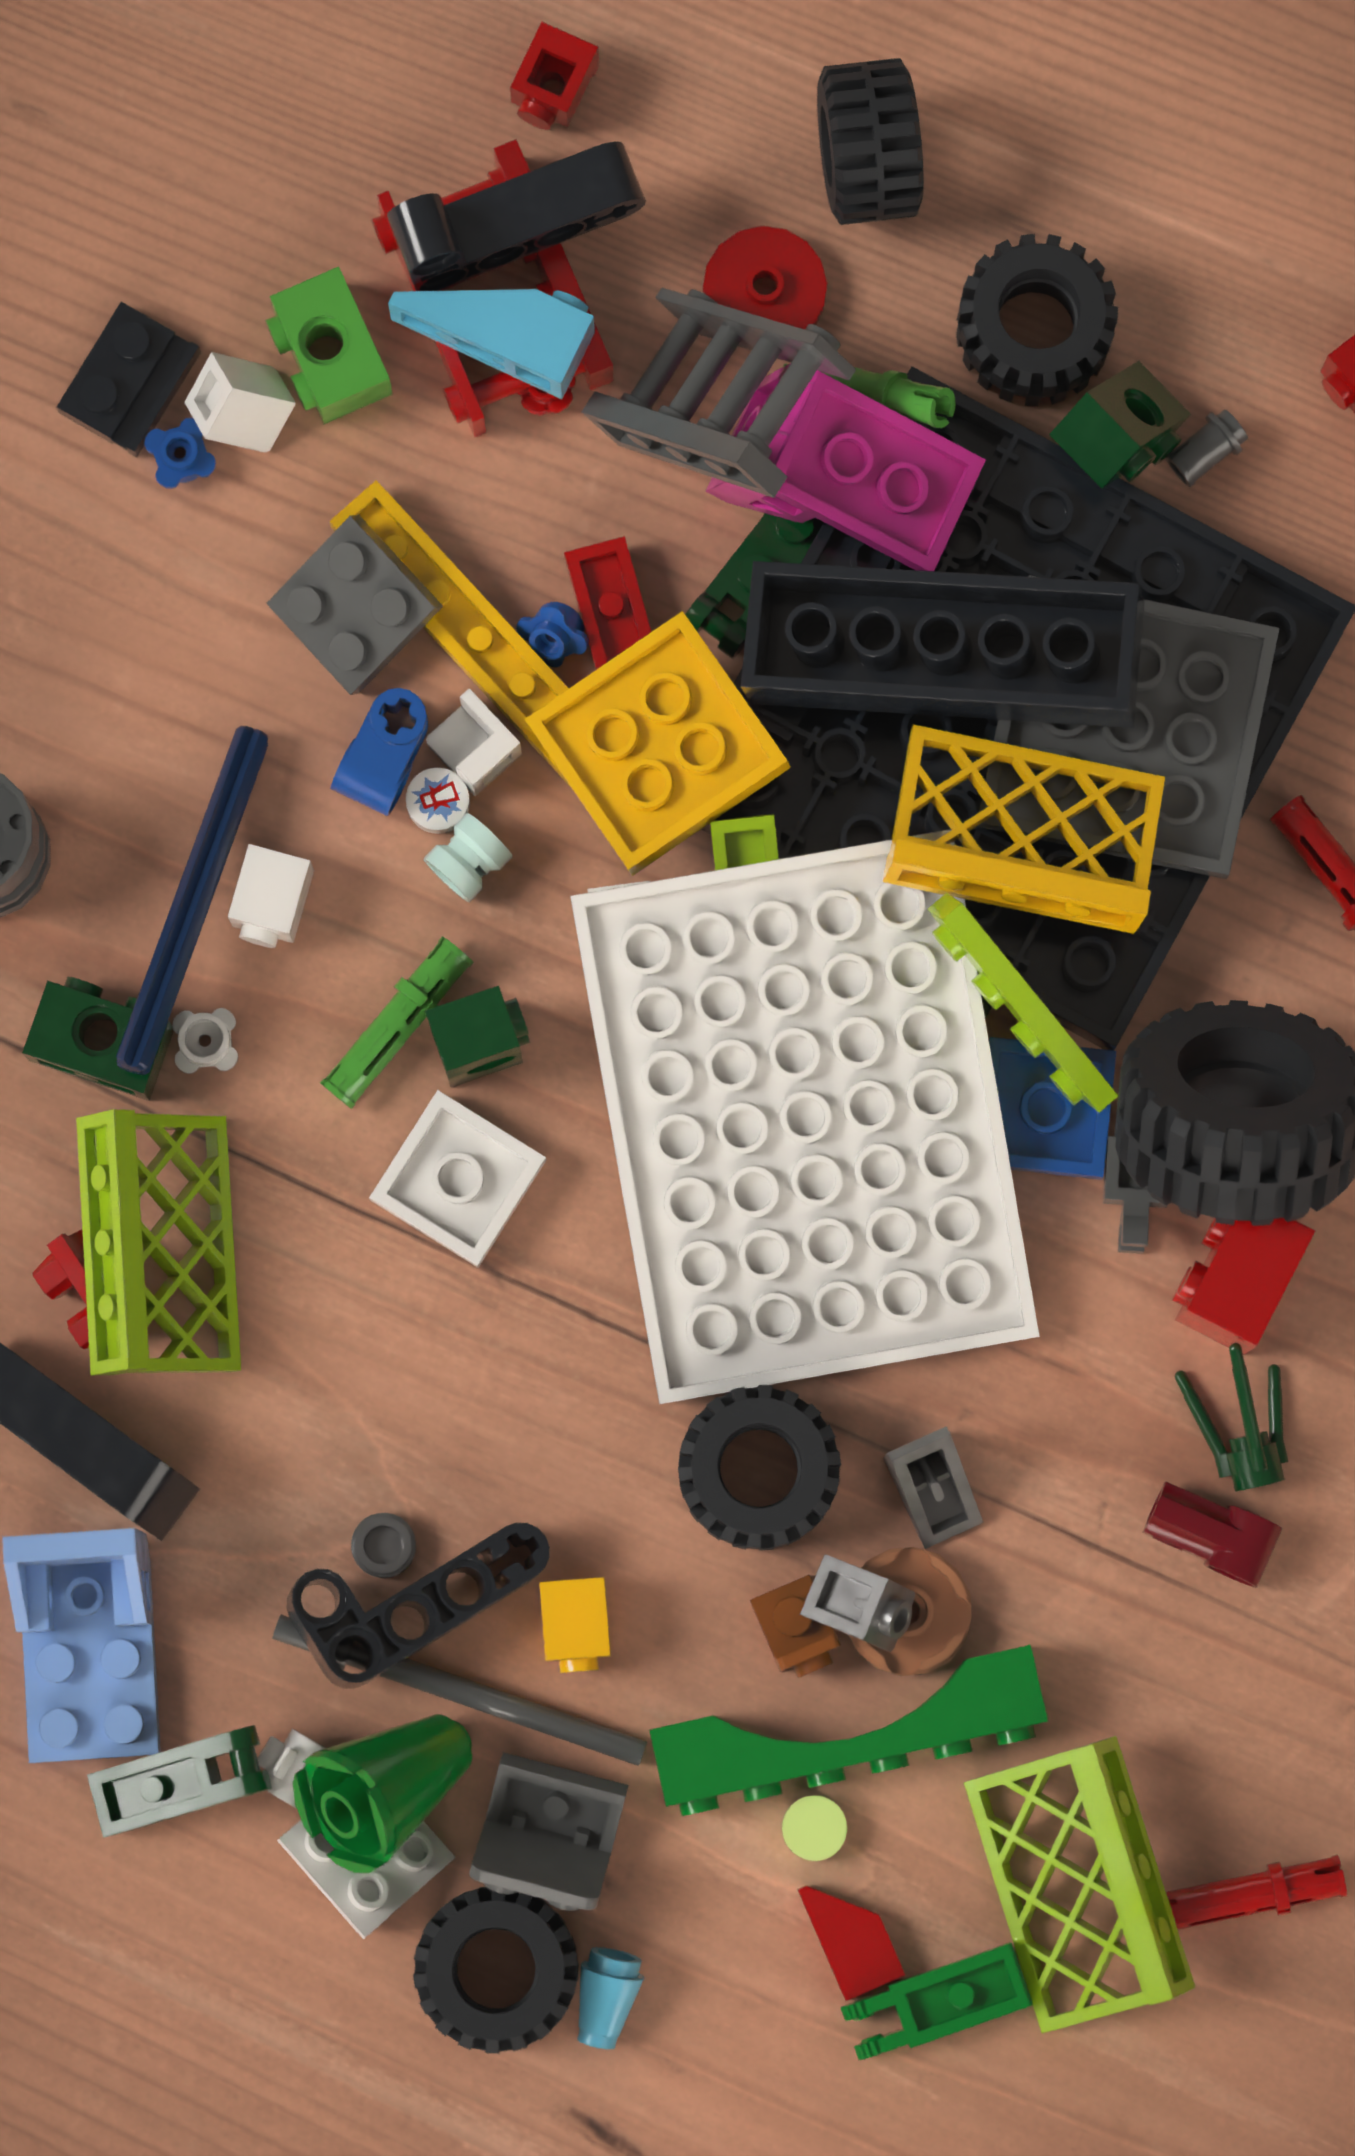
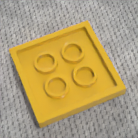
M683 611L525 718L537 739L632 876L710 824V821H714L791 768L786 757Z

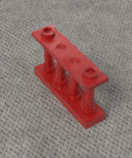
M517 139L493 148L496 169L487 173L489 179L443 197L444 205L530 172ZM389 191L377 195L381 216L371 219L384 253L397 252L413 291H416L387 218L388 212L395 205ZM561 243L521 258L525 264L535 260L544 281L535 285L537 290L550 296L556 290L562 291L580 299L587 305ZM470 279L464 280V281H462V282H459V283H457V284H454V285H452V286H449V287H447V288H444V289H441V290H438V291L446 290V289H448V288H451V287H453V286H456V285H458V284H461V283H463V282H466V281H468V280H470ZM595 322V333L573 376L575 377L583 373L590 391L613 382V364ZM434 340L452 383L451 386L443 389L451 413L457 424L468 420L474 437L486 433L485 418L481 407L532 387V385L504 372L470 384L457 350Z

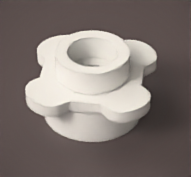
M218 1008L212 1014H193L191 1011H182L174 1018L172 1026L173 1030L178 1034L180 1048L179 1052L175 1055V1063L182 1072L192 1074L200 1067L213 1066L220 1071H228L235 1066L238 1061V1053L232 1047L231 1031L236 1025V1020L229 1010ZM203 1035L211 1037V1044L207 1047H203L199 1043Z

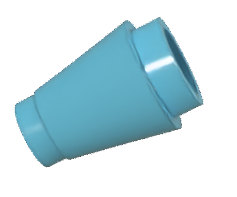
M591 1948L588 1961L581 1963L578 2025L580 2029L577 2038L579 2042L595 2048L615 2049L617 2038L621 2034L644 1980V1976L639 1973L642 1961L639 1957L611 1948Z

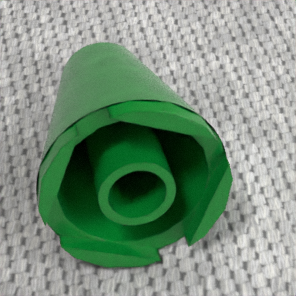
M435 1714L314 1752L303 1761L305 1763L304 1767L295 1773L293 1779L295 1805L305 1829L312 1839L320 1833L334 1848L327 1856L335 1864L353 1873L373 1872L385 1865L470 1768L472 1763L470 1736L466 1729L457 1721L445 1715Z

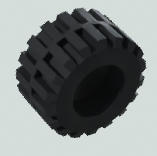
M901 58L824 66L817 85V116L823 175L828 202L833 215L841 225L916 217L923 199V153L914 86L910 73Z
M1034 233L1021 235L1019 245L1014 247L1011 246L1008 240L996 245L994 255L991 258L986 254L982 256L975 265L974 274L972 276L968 275L963 287L956 320L958 321L956 331L957 345L964 349L962 360L968 371L973 369L978 371L977 382L985 390L988 391L992 385H995L1001 389L999 398L1012 403L1014 395L1026 397L1025 406H1039L1040 399L1043 397H1050L1051 403L1056 404L1065 401L1067 392L1072 389L1078 394L1088 386L1090 377L1092 375L1097 376L1102 369L1115 335L1114 331L1118 321V306L1113 305L1116 291L1112 280L1104 282L1102 277L1105 268L1097 258L1091 263L1084 259L1086 248L1074 242L1070 251L1059 247L1061 236L1048 234L1046 244L1035 242ZM1033 292L1049 295L1058 300L1070 314L1073 322L1072 334L1064 342L1050 348L1035 349L1016 342L1005 331L999 317L1001 307L1013 297L1024 293Z
M758 1385L755 1388H745L743 1386L733 1389L730 1393L720 1398L716 1397L709 1402L706 1408L699 1415H696L689 1425L679 1453V1486L683 1499H685L689 1507V1512L697 1523L699 1522L710 1535L718 1540L721 1539L732 1544L733 1547L745 1550L746 1548L760 1549V1551L772 1550L779 1546L789 1545L799 1540L809 1531H812L831 1507L840 1482V1451L837 1450L836 1437L830 1424L827 1425L820 1416L821 1412L812 1403L810 1405L798 1398V1394L787 1389L786 1392L773 1389V1386ZM766 1430L779 1435L791 1446L796 1456L798 1471L793 1488L782 1500L769 1506H750L738 1501L726 1489L721 1477L720 1465L726 1447L737 1436L748 1431Z
M479 1887L455 1897L440 1908L428 1922L416 1947L414 1956L415 1973L413 1974L415 1989L417 1988L421 2000L419 2003L425 2015H429L436 2025L435 2028L445 2037L446 2035L458 2042L457 2045L469 2050L473 2048L483 2050L485 2053L497 2054L509 2050L514 2052L526 2048L537 2040H541L563 2018L576 1989L579 1966L577 1948L573 1936H571L565 1924L566 1922L545 1900L519 1892L503 1894L492 1891L487 1887ZM492 1929L506 1930L519 1936L529 1946L535 1960V1978L530 1990L520 2001L503 2008H490L476 2003L465 1993L458 1978V1960L466 1943L475 1935Z

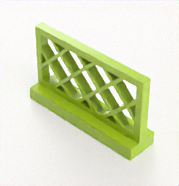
M112 1109L76 1118L91 1375L241 1371L226 1116L135 1113V1110ZM136 1129H144L161 1148L147 1167L137 1157ZM166 1130H175V1131H174V1133H173L172 1135H170ZM192 1131H205L207 1158L200 1168L196 1166L180 1147ZM169 1160L174 1163L189 1181L176 1199L156 1179ZM145 1191L165 1212L151 1231L141 1221L140 1197ZM198 1192L210 1205L211 1221L203 1232L184 1211ZM173 1224L178 1227L192 1244L179 1263L160 1243ZM149 1255L168 1275V1278L155 1295L145 1286L144 1261ZM201 1256L214 1269V1286L207 1295L203 1293L188 1275ZM177 1288L181 1290L196 1308L183 1327L163 1307ZM153 1319L172 1340L159 1358H149L147 1327ZM205 1320L217 1332L219 1358H208L192 1340V1337ZM181 1352H183V1354H184L187 1358H177V1357L179 1356V1354H180Z
M1117 1736L964 1782L1041 2033L1143 2005H1153L1168 2001L1196 1988ZM1071 1764L1079 1790L1070 1809L1042 1793L1052 1770ZM1037 1774L1032 1786L1020 1780ZM1003 1784L1026 1798L1013 1826L994 1815L986 1789ZM1036 1804L1064 1820L1051 1849L1023 1833ZM1083 1809H1085L1088 1820L1080 1816ZM1075 1827L1094 1838L1099 1854L1090 1872L1062 1856ZM1000 1834L1007 1837L1004 1845ZM1017 1844L1045 1860L1033 1889L1013 1877L1009 1861ZM1056 1867L1084 1884L1071 1912L1043 1896ZM1103 1872L1105 1873L1107 1882L1100 1879ZM1094 1890L1114 1901L1118 1920L1110 1935L1082 1919ZM1020 1897H1022L1023 1899L1027 1900L1026 1903H1025V1905H1024V1908H1023V1905H1022V1902H1021ZM1037 1907L1065 1923L1053 1951L1038 1944L1032 1938L1029 1923ZM1075 1930L1104 1947L1091 1975L1063 1959V1955ZM1123 1934L1125 1936L1127 1946L1120 1942ZM1114 1954L1134 1965L1142 1991L1123 1995L1101 1982ZM1040 1960L1046 1963L1044 1970H1042ZM1056 1970L1085 1987L1075 2009L1056 2014L1048 1989ZM1095 1993L1106 1999V2001L1090 2005Z

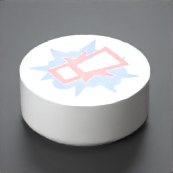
M438 767L426 769L413 778L407 788L406 806L410 818L419 828L429 833L442 834L454 830V826L468 813L470 798L467 786L458 774L449 769Z

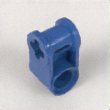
M403 688L388 689L378 695L372 703L357 737L350 743L338 766L331 784V790L383 815L389 816L407 783L412 770V764L426 738L429 727L426 709L420 697L412 691ZM402 706L409 708L410 720L414 727L412 729L401 727L396 735L390 734L388 720L384 717L386 712L397 714Z

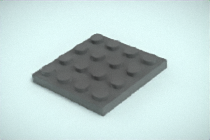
M1144 600L1134 728L998 719L994 741L1164 776L1165 782L1152 864L1227 879L1230 874L1279 628ZM994 761L988 765L985 781L998 799L1024 784L1011 764ZM1030 768L1035 776L1043 772L1041 770ZM1057 774L1042 784L1062 813L1087 797L1074 777ZM1094 782L1098 789L1106 785L1104 783ZM1120 787L1107 795L1105 799L1126 826L1144 814L1147 792ZM1031 792L1005 808L1025 836L1051 820ZM982 798L979 812L988 807ZM1094 805L1069 820V823L1088 849L1114 833ZM995 815L976 826L1007 833ZM1057 828L1039 839L1070 846ZM1141 828L1131 833L1138 844ZM1120 841L1102 852L1133 860Z

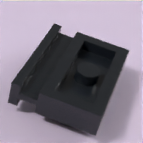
M120 302L56 408L59 414L112 444L115 443L137 458L145 445L147 434L155 429L201 354L200 347L193 342L189 343L177 336L174 331L127 304Z

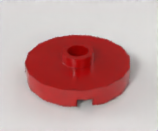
M762 225L738 231L718 245L706 265L702 293L720 305L805 330L808 324H817L824 310L827 280L822 260L806 240L787 229ZM760 278H769L775 282L777 288L769 295H762L756 292L753 285Z

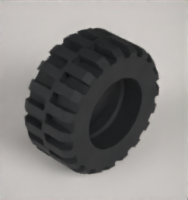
M1230 1000L1229 1005L1215 1006L1214 1002L1210 1001L1197 1003L1190 1011L1185 1012L1183 1009L1178 1008L1168 1012L1160 1019V1023L1154 1020L1136 1036V1039L1128 1045L1123 1055L1114 1134L1118 1157L1140 1188L1148 1186V1192L1152 1198L1165 1206L1169 1203H1174L1178 1205L1181 1213L1195 1218H1199L1200 1214L1215 1217L1216 1223L1234 1225L1235 1220L1251 1221L1252 1226L1270 1225L1276 1218L1284 1217L1287 1222L1303 1218L1309 1212V1208L1317 1212L1329 1205L1337 1196L1345 1191L1355 1178V1052L1350 1045L1346 1046L1342 1037L1330 1027L1325 1029L1319 1028L1316 1019L1303 1013L1294 1016L1285 1013L1284 1007L1266 1003L1264 1008L1249 1006L1248 1001Z

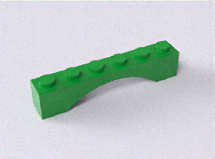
M1031 1645L963 1660L947 1682L917 1709L883 1728L850 1739L818 1743L776 1740L741 1730L715 1716L650 1729L649 1732L665 1805L668 1807L679 1804L682 1817L718 1809L717 1795L742 1790L745 1802L781 1795L783 1792L780 1781L806 1776L808 1788L846 1780L844 1767L869 1762L871 1773L875 1774L910 1766L907 1756L909 1752L932 1748L935 1760L973 1752L970 1739L995 1733L998 1746L1036 1738L1033 1725L1048 1722L1032 1648Z

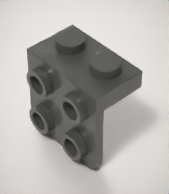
M503 1752L485 1823L469 1872L470 1877L483 1883L492 1891L503 1894L519 1892L546 1899L551 1905L562 1910L595 1909L599 1901L629 1785Z

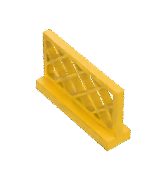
M913 725L910 732L891 848L886 858L882 882L942 895L948 893L957 898L1134 934L1148 913L1151 890H1148L1165 777ZM923 746L948 751L961 768V771L935 786L920 765ZM967 755L979 757L980 759L972 763ZM994 761L1011 764L1024 782L1023 785L1001 799H998L979 773L980 770ZM1030 768L1041 770L1043 772L1035 776ZM1057 774L1074 777L1087 795L1086 798L1063 813L1042 786L1043 783ZM966 779H969L988 807L962 823L942 795ZM1094 782L1104 783L1106 785L1098 789ZM918 783L925 794L914 800ZM1120 787L1147 792L1144 814L1126 826L1105 799L1107 795ZM1031 792L1051 820L1025 836L1005 808ZM932 802L951 829L950 832L936 841L908 836L911 814ZM1094 805L1114 833L1088 849L1069 823V820ZM993 815H995L1015 843L999 854L982 851L968 832ZM1056 828L1078 856L1063 867L1045 864L1032 846L1033 843ZM1141 828L1138 844L1131 833ZM958 839L963 847L951 845L950 843ZM1120 841L1136 862L1133 882L1109 877L1095 857ZM1021 852L1026 860L1014 858L1013 856ZM1084 865L1089 873L1077 871L1076 869Z

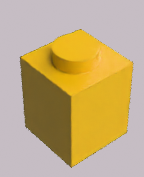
M605 1578L539 1582L545 1661H559L560 1673L599 1670L598 1658L611 1657Z

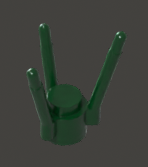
M1238 1343L1230 1345L1229 1353L1245 1436L1229 1439L1232 1450L1229 1453L1189 1377L1184 1371H1177L1175 1373V1380L1214 1455L1219 1478L1232 1476L1235 1491L1252 1489L1285 1480L1281 1464L1289 1461L1283 1440L1280 1367L1272 1364L1268 1368V1438L1267 1431H1259L1242 1347Z

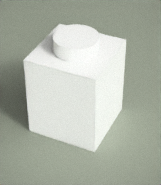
M248 844L228 913V919L232 927L241 929L240 939L269 948H276L278 939L294 943L314 873L310 860Z

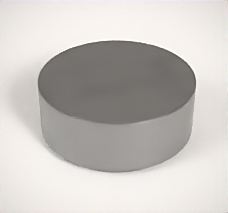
M377 1513L368 1516L356 1527L351 1540V1551L357 1565L367 1574L378 1578H390L404 1572L412 1563L416 1553V1538L411 1527L402 1518L390 1513Z

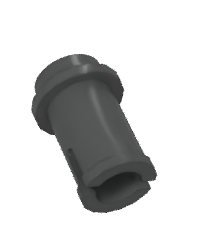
M1226 409L1217 416L1212 412L1206 416L1208 423L1165 458L1175 474L1189 487H1192L1196 480L1231 452L1234 455L1242 452L1240 445L1248 439V436L1240 423Z

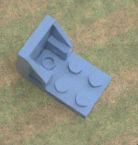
M135 1528L2 1537L4 1568L16 1632L22 1633L29 1763L147 1756L160 1753L151 1563L147 1534Z

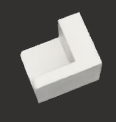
M211 352L184 402L205 439L260 452L271 450L296 404L275 368Z
M468 689L460 696L461 706L427 736L426 741L432 751L451 771L462 778L470 792L476 796L519 758L522 752L521 744L476 694L471 689Z

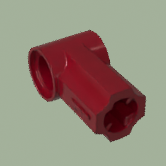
M1166 1481L1155 1500L1142 1533L1180 1551L1183 1550L1205 1560L1204 1565L1221 1575L1247 1586L1257 1588L1281 1534L1282 1527L1239 1507L1229 1505L1227 1509Z

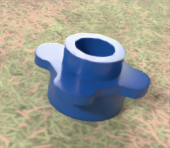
M186 418L179 427L167 431L153 429L145 438V448L154 455L158 466L155 474L156 480L162 487L173 489L180 483H187L198 477L206 478L215 470V457L206 451L202 439L203 434L193 418ZM178 448L185 449V457L181 459L174 456L175 450Z
M560 602L544 604L534 617L524 616L516 625L517 633L524 640L529 641L531 648L549 667H560L565 661V657L572 653L583 654L589 646V639L584 633V624L580 615L570 606Z

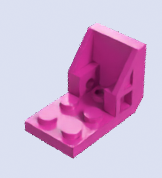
M790 364L765 376L743 410L732 436L736 437L739 431H748ZM817 370L769 445L772 454L768 459L788 476L776 496L773 498L713 477L705 492L729 504L799 523L817 518L914 570L934 571L986 460Z

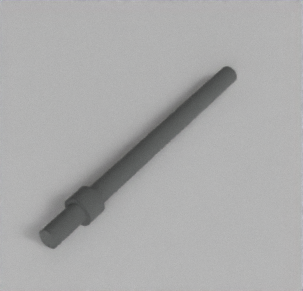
M281 1614L272 1639L309 1651L290 1617ZM346 1640L338 1644L335 1658L343 1670L346 1665L366 1671L369 1665V1654L361 1643L355 1640ZM408 1658L380 1675L389 1680L637 1766L641 1762L647 1741Z

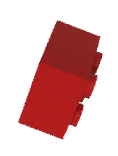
M1214 1217L1201 1244L1211 1249L1204 1264L1195 1261L1192 1267L1189 1266L1172 1298V1301L1182 1305L1175 1320L1228 1348L1232 1343H1238L1242 1347L1243 1355L1257 1347L1315 1230L1296 1220L1287 1222L1284 1217L1274 1219L1270 1225L1252 1226L1251 1221L1235 1220L1234 1225L1216 1223Z

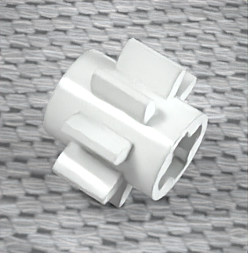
M294 1729L291 1730L284 1743L270 1736L257 1758L259 1766L268 1771L272 1789L267 1791L296 1808L293 1791L295 1773L304 1767L305 1763L303 1761L314 1752L325 1749V1747Z

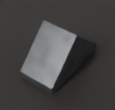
M943 1427L890 1451L884 1456L885 1464L925 1549L984 1523L947 1427Z

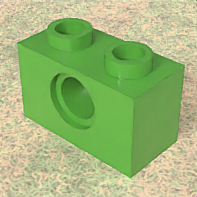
M339 266L270 296L275 316L265 320L279 354L282 355L291 351L300 372L290 377L305 411L316 407L323 423L326 424L393 395L388 373ZM321 337H334L343 344L339 354L332 359L320 360L309 353L312 343Z

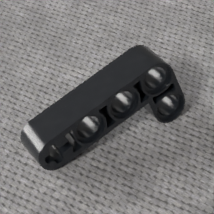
M614 141L584 150L444 205L441 196L437 193L424 194L408 199L392 208L388 212L387 218L415 290L438 291L628 217L640 210L645 205L646 200L624 144Z
M0 1342V1424L122 1515L162 1541L200 1488Z
M513 1523L505 1526L366 1613L339 1574L329 1569H314L301 1576L291 1588L287 1597V1612L296 1630L329 1681L341 1688L355 1689L369 1683L527 1585L545 1569L549 1560L550 1546L546 1536L537 1527L529 1523ZM508 1540L515 1548L525 1544L530 1549L531 1555L524 1561L527 1570L520 1563H514L493 1577L488 1566L498 1561L510 1549ZM479 1555H483L484 1562L478 1558ZM456 1572L465 1573L476 1581L479 1591L475 1603L460 1605L449 1597L446 1590V1581L449 1575ZM495 1581H496L498 1584H500V1585L502 1586V1588L497 1589V1588H496ZM311 1585H321L328 1588L335 1599L333 1614L325 1618H316L309 1615L301 1603L302 1591ZM401 1606H409L416 1609L424 1621V1630L421 1637L405 1639L398 1636L391 1625L393 1610ZM355 1640L367 1649L369 1665L366 1671L352 1674L344 1671L338 1665L335 1656L336 1648L340 1642Z

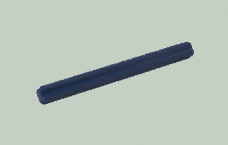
M239 726L235 730L116 1055L117 1066L127 1072L146 1075L152 1067L268 748V735L261 730L253 729L249 726Z

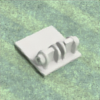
M302 1820L277 1840L363 1939L456 1858L424 1821L385 1865L371 1873H353L335 1864L327 1856L334 1848L321 1833L312 1839L305 1829Z

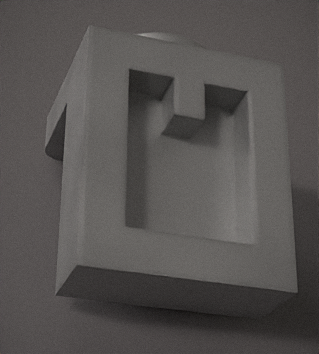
M824 1554L800 1615L891 1652L898 1638L906 1632L912 1617L911 1606L915 1598V1592L887 1578Z

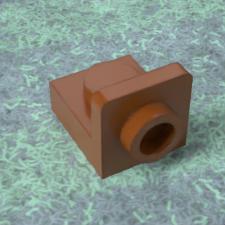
M810 1575L750 1600L779 1671L781 1672L793 1667L798 1678L832 1664L833 1660L829 1651L841 1646L833 1628L800 1615L813 1584Z

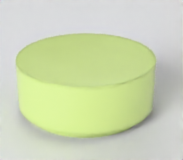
M817 1795L805 1796L796 1800L785 1812L782 1821V1835L786 1845L795 1855L805 1860L820 1861L833 1856L842 1847L847 1835V1822L841 1808L832 1800Z

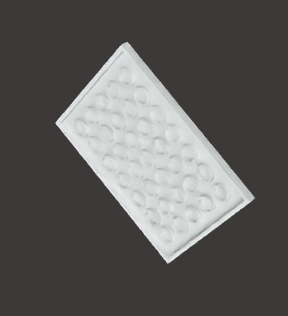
M951 829L915 835L913 837L936 841L950 832ZM892 840L570 896L659 1404L726 1393L743 1386L745 1388L758 1387V1385H771L1040 1337L980 992L971 982L978 975L977 970L966 956H963L956 962L932 934L940 925L927 909L941 898L942 894L882 882L886 858L890 852ZM954 897L966 907L965 899Z

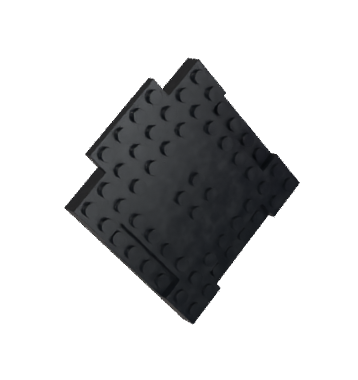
M911 366L907 373V379L922 384L950 388L954 393L956 403L953 417L935 413L936 416L945 417L948 420L947 426L934 428L921 422L916 423L986 460L934 570L935 572L1022 577L1030 575L1040 578L1139 583L1144 600L1279 628L1241 815L1242 819L1355 612V605L1120 478L1101 489L1061 446ZM825 522L801 564L914 570ZM741 669L734 681V685L786 757L791 768L715 820L774 814L779 859L892 840L910 732L913 725L994 741L998 719L751 704L741 688ZM923 746L920 765L935 786L961 771V768L948 751ZM967 755L972 763L980 759L979 757ZM988 766L979 771L984 780L986 779ZM966 779L942 795L962 823L979 812L982 797L969 779ZM918 783L914 800L925 794ZM932 802L911 814L908 836L949 830L950 827ZM710 824L701 829L711 835ZM975 827L968 831L981 850L985 852L999 854L1015 844L1008 833L981 827ZM956 839L955 845L963 847L960 841ZM1038 840L1032 844L1045 864L1063 867L1078 857L1071 846ZM1021 852L1013 856L1014 858L1026 860ZM1104 853L1095 857L1109 877L1133 882L1136 865L1134 860ZM1152 864L1148 890H1151L1148 913L1134 934L965 899L966 909L1062 1027L1104 1050L1114 1051L1210 876ZM1084 865L1076 869L1077 871L1089 873ZM981 995L986 1019L992 1006Z

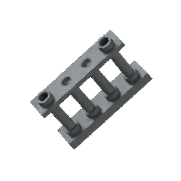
M661 288L655 298L678 319L677 323L631 394L623 393L621 398L617 399L594 391L583 408L582 413L618 446L774 498L788 476L768 459L772 454L769 445L817 370L850 380L856 369L837 352L841 346L840 342L829 332L816 325L808 324L804 330L720 305L709 296L694 289H691L686 295ZM698 335L712 338L669 407L662 405L658 412L652 410L651 408ZM742 347L751 350L708 419L700 418L697 424L691 423L692 416L736 348ZM776 359L791 362L748 431H739L736 437L731 436L729 432Z

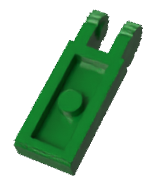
M1008 1942L889 1984V1990L851 2002L840 2008L845 2021H859L873 2016L876 2011L895 2005L903 2029L884 2035L881 2033L863 2039L861 2043L855 2045L854 2048L858 2060H863L907 2044L910 2049L1030 2007L1033 2005L1012 1942Z

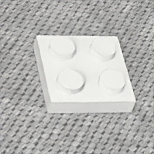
M437 1090L369 1199L479 1268L546 1162V1157Z

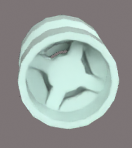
M466 813L454 826V836L450 839V843L448 845H436L423 859L428 867L462 899L470 902L482 890V877L490 871H500L513 855L484 824L471 814Z

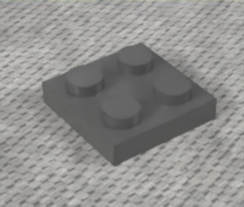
M359 514L349 516L266 603L350 695L360 693L443 607Z

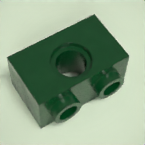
M1137 361L1086 392L1049 435L1103 489L1121 476H1124L1128 482H1131L1151 463L1156 466L1164 460L1182 441V438L1176 431L1191 413L1140 361Z
M67 977L63 986L47 980L22 1051L23 1055L30 1062L150 1101L174 1032L171 1023L168 1021L150 1072L146 1075L127 1072L117 1066L116 1055L137 998L127 997L126 1003L123 1006L102 999L101 995L104 989L87 981ZM109 1020L117 1026L115 1042L109 1048L101 1051L87 1048L84 1042L87 1028L95 1021Z
M499 985L425 1011L451 1088L523 1063L520 1046L530 1043L529 1033L517 998L504 1002Z

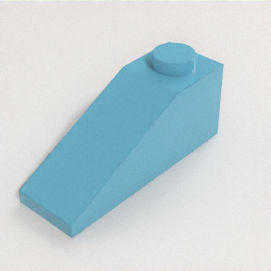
M537 289L393 292L388 302L392 321L560 399L563 398L595 333L594 316L587 313L588 306L580 299L558 290L554 291L552 296Z

